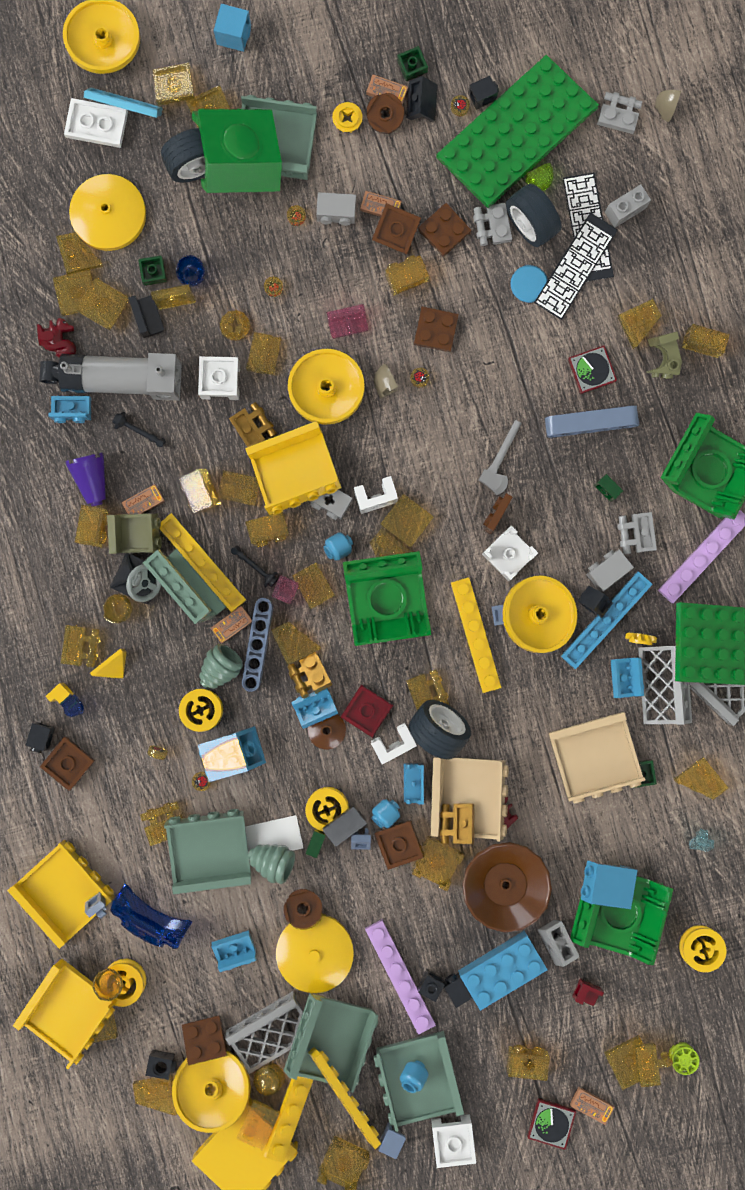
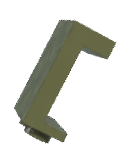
M158 513L107 515L109 554L126 552L154 553L160 550L162 546V540L159 537L161 521Z

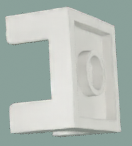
M199 356L198 395L201 399H211L210 396L239 400L238 372H240V361L238 357Z
M391 476L382 479L384 495L377 494L371 496V499H367L363 485L354 487V494L361 514L397 503L398 497Z
M512 526L482 553L508 581L538 554L532 546L529 547L517 535L518 532Z
M405 723L397 727L403 741L392 743L389 745V749L386 750L380 737L371 740V745L382 764L417 746Z
M470 1114L461 1115V1122L442 1124L441 1118L431 1119L437 1168L476 1164Z

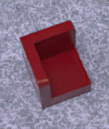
M580 978L572 997L577 1003L583 1005L585 1002L594 1006L598 996H603L604 991L601 987Z

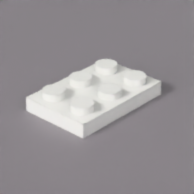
M71 98L64 136L70 139L121 148L128 110Z

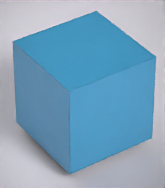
M225 4L220 5L213 30L217 45L244 52L251 32L248 10Z

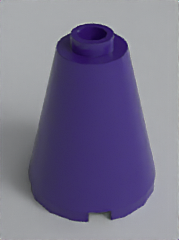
M103 452L99 453L100 457L97 458L93 454L73 459L74 463L72 464L69 463V460L65 461L87 504L91 503L92 507L103 504L102 500L106 499Z

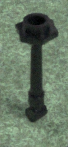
M125 412L117 413L112 421L115 424L114 429L126 426L149 439V441L156 443L157 447H162L166 443L164 438L159 439L156 435L150 434L127 422Z
M239 546L231 549L233 555H238V558L242 561L244 560L264 577L265 588L268 586L273 587L278 581L277 572L267 574L246 553L241 551Z

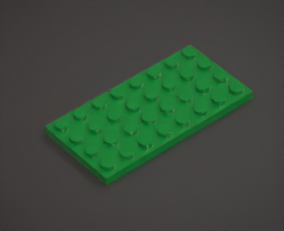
M545 55L436 154V158L474 196L489 208L595 112L599 104L552 59Z

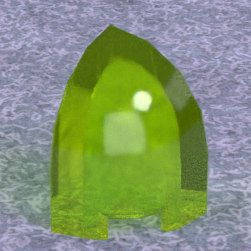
M551 163L544 164L528 173L526 183L534 184L544 192L553 181L554 170Z

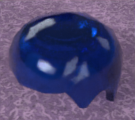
M185 255L179 259L176 266V275L181 284L187 287H195L203 282L205 269L200 258L193 255Z

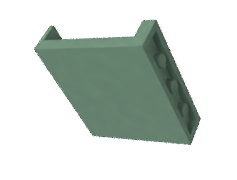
M254 95L241 96L242 109L272 110L282 160L281 176L308 180L317 120V106H313L310 103L297 104L290 100L283 102L276 101L274 98L262 99Z
M177 549L168 557L160 550H157L143 562L194 624L213 619L226 607Z
M231 809L227 813L220 814L218 811L208 813L206 816L192 814L188 818L180 819L179 816L166 820L164 828L166 829L173 894L251 884L252 876L250 860L248 859L249 852L244 811Z
M309 993L284 1072L291 1079L297 1080L299 1076L328 1083L308 1053L314 1047L319 1052L323 1051L329 1058L327 1062L329 1067L333 1066L339 1073L338 1080L340 1082L343 1081L349 1088V1091L353 1093L355 1086L359 1083V1074L365 1064V1056L368 1048L371 1046L372 1034L378 1025L379 1015L370 1008Z
M444 1031L376 1048L374 1062L376 1068L380 1067L379 1082L381 1087H385L386 1093L383 1094L385 1106L390 1108L391 1113H388L390 1126L394 1125L395 1132H398V1126L456 1112V1116L464 1115ZM420 1061L425 1065L429 1076L421 1091L410 1093L402 1087L400 1075L408 1062Z

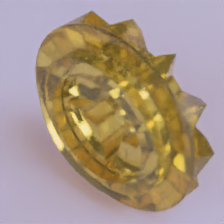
M238 310L228 311L222 316L220 330L227 339L240 340L248 334L250 321L244 312ZM236 318L237 323L240 324V326H236L234 332L232 326L229 324L233 323Z

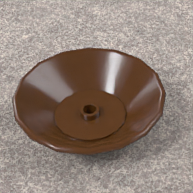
M511 842L492 844L477 853L467 866L462 883L464 901L472 916L485 927L504 933L521 931L537 922L547 909L552 892L550 872L541 857L528 847ZM503 882H509L507 888L502 887Z

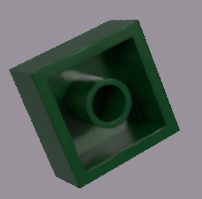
M419 46L397 55V62L406 81L428 73V66Z
M162 255L138 259L144 286L167 282Z
M607 474L593 485L610 502L623 492Z
M653 760L638 761L645 781H642L640 786L633 788L656 785Z
M317 829L314 830L306 851L307 855L314 858L318 857L326 836L324 832Z

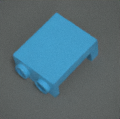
M587 861L584 870V882L581 888V900L590 904L631 909L637 870L622 865L614 866Z

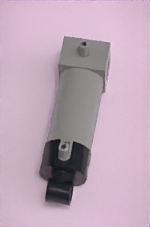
M148 353V358L61 354L59 363L55 361L40 362L39 382L47 384L59 383L62 392L150 395L153 400L180 401L182 363L176 354Z

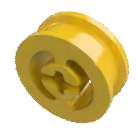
M196 689L190 691L182 698L179 705V716L182 723L190 730L197 732L207 731L214 728L220 722L223 716V704L219 696L213 691ZM205 696L214 704L215 713L212 719H209L211 708L204 710V715L202 713L194 715L195 718L203 721L202 724H197L189 717L188 706L193 701L194 705L191 712L199 710V705L201 707L209 705L207 702L200 701V697Z
M323 787L316 790L306 804L307 820L315 829L322 832V828L335 819L334 815L337 807L332 808L330 814L327 811L320 814L321 818L328 820V822H323L314 813V803L316 800L321 801L318 812L322 811L325 805L327 807L334 806L335 802L327 799V796L334 797L340 803L341 814L349 809L346 796L340 790L333 787Z
M697 925L690 927L683 933L679 942V950L683 960L699 972H712L718 969L726 958L727 950L723 938L707 926ZM700 936H710L711 941L708 942L705 939L700 938L701 942H699L696 938ZM702 944L705 946L703 948L704 954L700 951L702 949ZM698 956L706 961H695L694 957Z
M119 959L113 962L102 975L100 988L117 1000L114 1006H129L136 1002L144 991L146 974L138 962L131 959ZM116 971H122V972L117 976V978H116L115 981L113 982V986H112V983H111V976H112V974H113L114 972H116ZM135 979L136 990L130 994H125Z

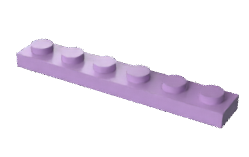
M739 510L734 520L724 518L658 591L667 600L674 603L745 526V514Z
M383 919L366 927L365 930L418 1035L436 1026Z

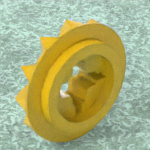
M344 102L334 109L332 119L336 129L341 130L343 133H352V131L358 130L362 123V112L356 104ZM344 115H346V116L352 115V116H351V121L349 122V121L347 120V121L343 122V121H344Z
M627 633L625 639H629L631 643L652 645V643L657 642V638L651 635Z

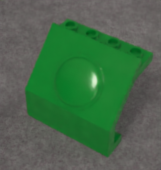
M201 108L198 111H192V120L199 126L204 151L205 179H201V187L206 193L280 191L282 160L272 110Z
M696 413L660 478L675 494L720 519L725 517L734 520L745 501V445L716 430L712 426L715 421L712 415Z
M420 551L343 562L355 646L431 635Z
M636 876L631 909L590 904L580 898L570 936L571 941L585 948H589V945H594L625 954L654 966L673 888L657 881Z

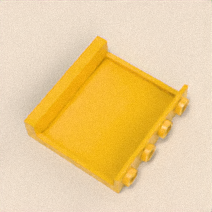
M317 421L245 448L257 477L265 502L264 507L269 515L280 514L285 509L298 507L303 502L314 501L319 496L335 493L337 489L342 488L322 430Z
M65 840L60 842L56 848L23 878L7 890L59 949L96 916L95 913L90 918L85 913V902L99 892L105 897V906L115 898L113 889L101 881L99 873L95 870L92 871L88 866V861L75 852L76 849L72 843Z
M60 959L53 965L13 1027L17 1030L24 1026L69 1060L70 1062L66 1067L69 1069L73 1064L77 1065L84 1056L82 1054L83 1050L89 1049L94 1042L92 1038L94 1034L98 1035L105 1026L103 1024L105 1018L108 1020L114 1013L115 1009L113 1007L117 1000L64 959Z
M249 1098L248 1105L239 1120L229 1128L213 1132L198 1148L192 1158V1162L221 1190H266L271 1184V1179L275 1175L278 1177L284 1170V1165L288 1160L291 1162L298 1154V1142L296 1141L294 1144L290 1143L284 1163L267 1159L263 1156L274 1125L252 1106L253 1100Z

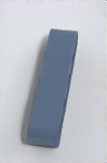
M626 406L549 416L545 418L547 437L553 438L639 426L637 406Z
M266 598L258 599L254 607L242 679L243 688L249 692L257 690L262 681L273 614V603ZM266 601L269 604V609L266 612H261L259 605ZM260 620L266 623V628L263 631H258L256 628V624ZM257 639H260L263 643V647L260 650H255L253 647V642ZM253 658L258 659L260 662L257 669H252L250 666V661ZM250 677L256 679L257 684L254 688L247 686V679Z

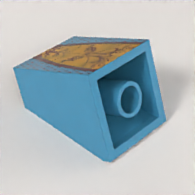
M255 726L198 745L199 755L202 758L205 774L209 782L243 773L266 763Z

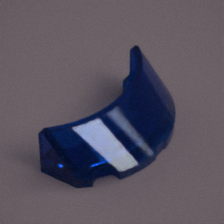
M124 884L117 894L110 909L114 916L121 919V925L130 933L149 944L162 948L164 945H168L172 949H178L193 922L191 920L174 918L153 909L142 901L127 884Z

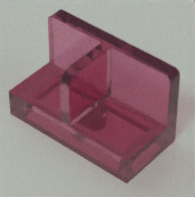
M364 304L326 312L332 339L368 331Z
M280 575L272 597L293 605L294 596L299 584Z

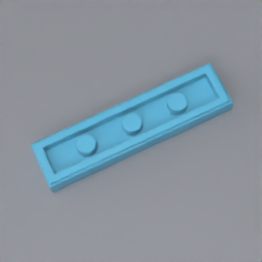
M89 88L84 91V98L156 118L162 115L163 108L157 105L95 88Z

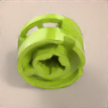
M679 1042V1044L673 1045L668 1053L669 1062L679 1074L690 1075L698 1069L699 1056L689 1044Z

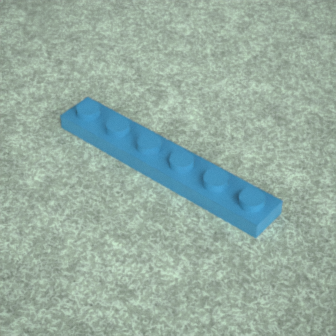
M639 571L636 572L611 600L613 604L604 617L596 616L560 657L576 669L653 584Z

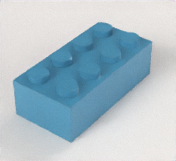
M523 931L458 971L462 981L481 1011L547 971V968L526 932Z

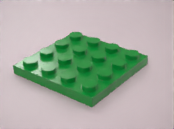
M676 603L675 682L745 685L744 607Z

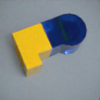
M59 683L46 695L50 702L57 700L63 707L65 714L69 717L79 716L84 711L83 703L65 683Z

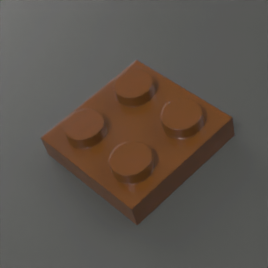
M386 203L372 240L407 255L421 217Z
M447 203L418 227V231L442 257L471 233V229Z
M422 306L414 345L451 352L459 314Z
M506 493L503 497L499 496L492 507L495 509L494 513H490L483 523L486 526L484 529L486 533L491 534L495 530L513 498L511 495Z
M65 736L41 764L40 768L68 791H71L96 760Z
M411 820L374 833L388 870L424 858L425 856Z
M220 1015L182 1025L188 1065L228 1056Z

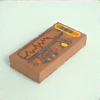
M372 75L366 95L374 97L378 94L391 93L397 96L403 105L408 87Z
M365 191L360 211L381 217L386 203L400 209L402 201Z
M156 484L123 501L122 504L128 514H143L162 504L165 500Z
M240 606L210 629L221 644H223L252 623V619L245 609Z
M578 1087L570 1103V1106L604 1125H606L614 1109L612 1104Z

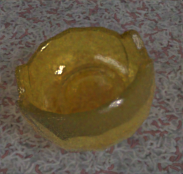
M114 594L108 597L102 606L104 609L103 618L109 623L120 624L125 622L132 613L130 600L121 594Z
M106 968L99 971L93 980V991L100 1000L111 1001L116 999L123 988L122 976L115 969Z
M275 1063L260 1067L254 1074L253 1083L255 1089L264 1096L276 1094L285 1083L283 1069Z

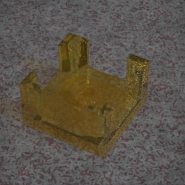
M427 836L422 847L425 856L415 861L411 870L412 875L418 878L422 876L438 884L439 888L448 891L457 865L461 864L464 854L447 844H441V841L433 837Z
M334 1136L318 1170L317 1182L326 1185L328 1179L343 1186L344 1190H357L359 1177L363 1169L366 1170L369 1164V1151Z

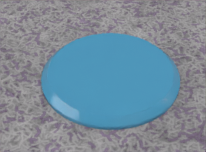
M522 266L514 272L511 278V290L519 300L528 303L534 302L548 281L547 276L536 266Z

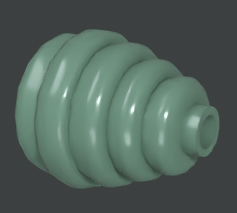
M217 644L207 652L206 658L203 660L199 674L201 685L207 689H215L226 682H230L232 678H236L240 673V669L243 667L242 659L230 647L224 644Z
M257 845L255 849L251 848L249 851L248 859H250V865L255 867V870L263 878H267L270 883L277 882L278 884H283L287 881L293 869L295 853L285 845Z

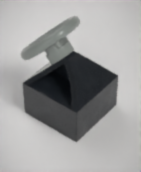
M126 552L110 588L131 597L137 602L149 605L151 599L158 594L161 584L143 564L144 560Z

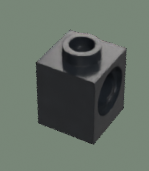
M491 76L470 84L468 95L475 109L477 110L496 101L499 88L496 81H492Z
M589 585L578 599V602L586 610L601 618L604 617L613 604L604 593Z
M39 722L32 723L25 746L31 747L30 750L37 753L49 750L56 727Z
M426 969L417 986L418 993L436 1002L445 986L444 978Z
M455 973L450 974L445 978L444 989L456 1008L472 999L459 973L456 975Z
M152 1050L149 1055L145 1076L169 1080L171 1074H175L177 1061H174L175 1054ZM158 1062H164L167 1067L161 1068Z

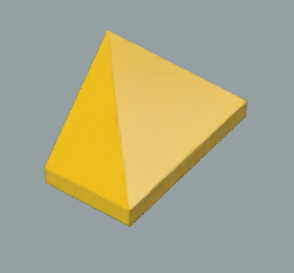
M119 649L90 672V674L98 677L123 678L126 650Z

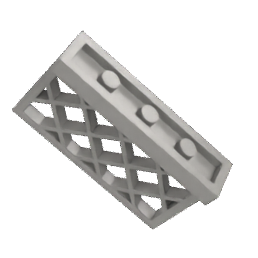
M676 646L639 648V658H641L643 666L644 696H642L644 724L683 725L692 723L690 683L675 682ZM665 650H671V659L668 663L661 657ZM645 651H650L655 656L650 663L645 659ZM658 659L665 665L660 672L653 667ZM667 669L673 675L669 682L662 676ZM649 670L656 675L652 682L646 676ZM659 678L666 684L661 692L654 686ZM669 688L674 692V698L671 701L663 695ZM650 689L658 694L653 702L648 698ZM660 698L668 704L663 711L655 705ZM670 707L675 711L676 720H670L665 715ZM652 708L659 713L655 720L649 719V711Z
M689 682L690 689L728 725L734 726L739 721L738 718L745 712V685H705L704 683ZM717 687H727V698H719L717 696ZM730 687H740V698L730 697ZM741 700V709L735 713L731 709V701Z
M293 991L226 1030L225 1040L229 1046L233 1047L249 1074L291 1050L303 1014V1009L297 1001L295 993ZM296 1008L299 1012L298 1020L288 1018V1012ZM274 1020L283 1021L281 1029L270 1027L271 1023ZM286 1022L296 1024L294 1032L284 1030ZM255 1031H266L265 1038H255ZM269 1032L279 1034L278 1042L267 1040ZM282 1035L293 1037L292 1042L289 1044L280 1043ZM242 1039L249 1041L248 1048H239L237 1042ZM252 1042L263 1044L261 1052L250 1050ZM265 1045L275 1046V1052L272 1054L263 1053ZM248 1055L258 1056V1062L251 1066L247 1061Z

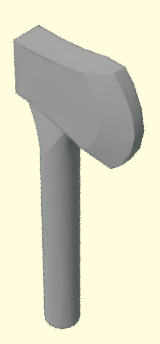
M517 420L514 421L493 463L487 470H483L478 480L496 495L504 492L508 485L507 476L497 474L522 424Z

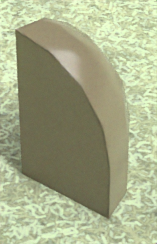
M665 90L657 96L655 108L658 109L663 120L670 122L681 91Z
M383 364L378 368L374 377L375 388L380 399L398 391V385L387 365Z

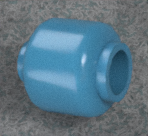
M339 532L326 539L323 548L329 559L339 561L351 554L353 542L348 535L345 536Z
M383 799L373 808V816L371 818L380 828H390L400 818L398 811L400 807L394 800L388 801Z
M411 1061L405 1065L400 1075V1082L406 1091L415 1093L423 1089L429 1076L425 1065L420 1061Z

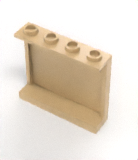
M625 712L548 733L569 801L579 803L585 801L584 797L591 795L592 798L601 797L603 792L609 790L611 793L622 791L624 786L629 785L630 788L640 786L641 782L645 781L627 726Z
M437 757L433 758L431 836L439 837L440 830L442 829V818H440L442 804H450V812H453L454 804H474V838L497 839L500 842L506 837L507 825L504 824V817H507L508 807L505 805V797L508 796V785H505V777H508L509 774L506 760L456 757L446 760ZM453 818L449 819V830H453Z

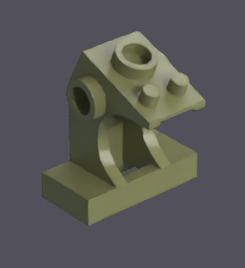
M678 332L648 339L649 346L658 348L663 356V361L659 367L646 371L652 374L651 377L656 378L661 374V378L673 379V376L680 375L682 360L677 344V339H679Z

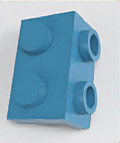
M51 396V413H48V417L54 420L55 423H66V420H73L74 423H85V420H91V397Z
M641 658L611 659L614 698L644 696Z
M328 688L317 694L315 692L310 693L305 699L300 696L291 702L303 729L338 714Z
M249 930L212 942V949L218 961L219 972L231 970L257 960L256 947Z

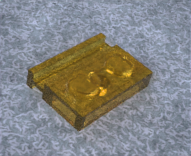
M254 332L246 369L274 376L282 340L281 337Z
M223 470L217 497L255 506L259 492L257 478Z
M317 563L292 575L310 609L335 596Z
M254 1099L237 1135V1139L253 1147L256 1146L263 1151L280 1111H276L272 1107Z

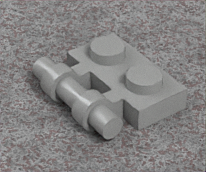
M606 92L604 100L611 101L610 105H602L597 125L633 134L639 113L632 110L633 107L640 109L643 101L636 100V97L630 96V98L621 96L617 92ZM619 103L626 105L627 108L626 110L616 107V104Z
M505 203L495 204L489 208L486 207L487 214H482L481 207L474 208L475 215L473 219L474 223L477 224L478 232L476 234L481 246L488 245L487 238H492L493 245L512 241ZM484 222H489L490 230H485Z
M652 512L631 515L632 522L627 523L626 516H619L618 530L621 532L622 541H620V547H623V554H631L630 546L634 545L636 553L657 550ZM633 528L634 539L629 540L628 529Z

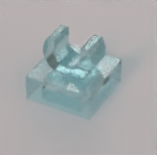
M700 829L697 831L696 837L689 841V849L702 851L713 849L714 840L707 839L708 830Z

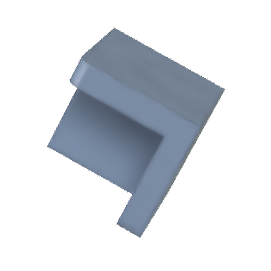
M388 1122L379 1140L381 1145L378 1146V1151L397 1159L406 1140L405 1135L392 1130V1125L390 1126Z

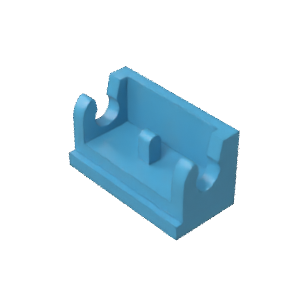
M404 763V802L406 804H424L423 763Z

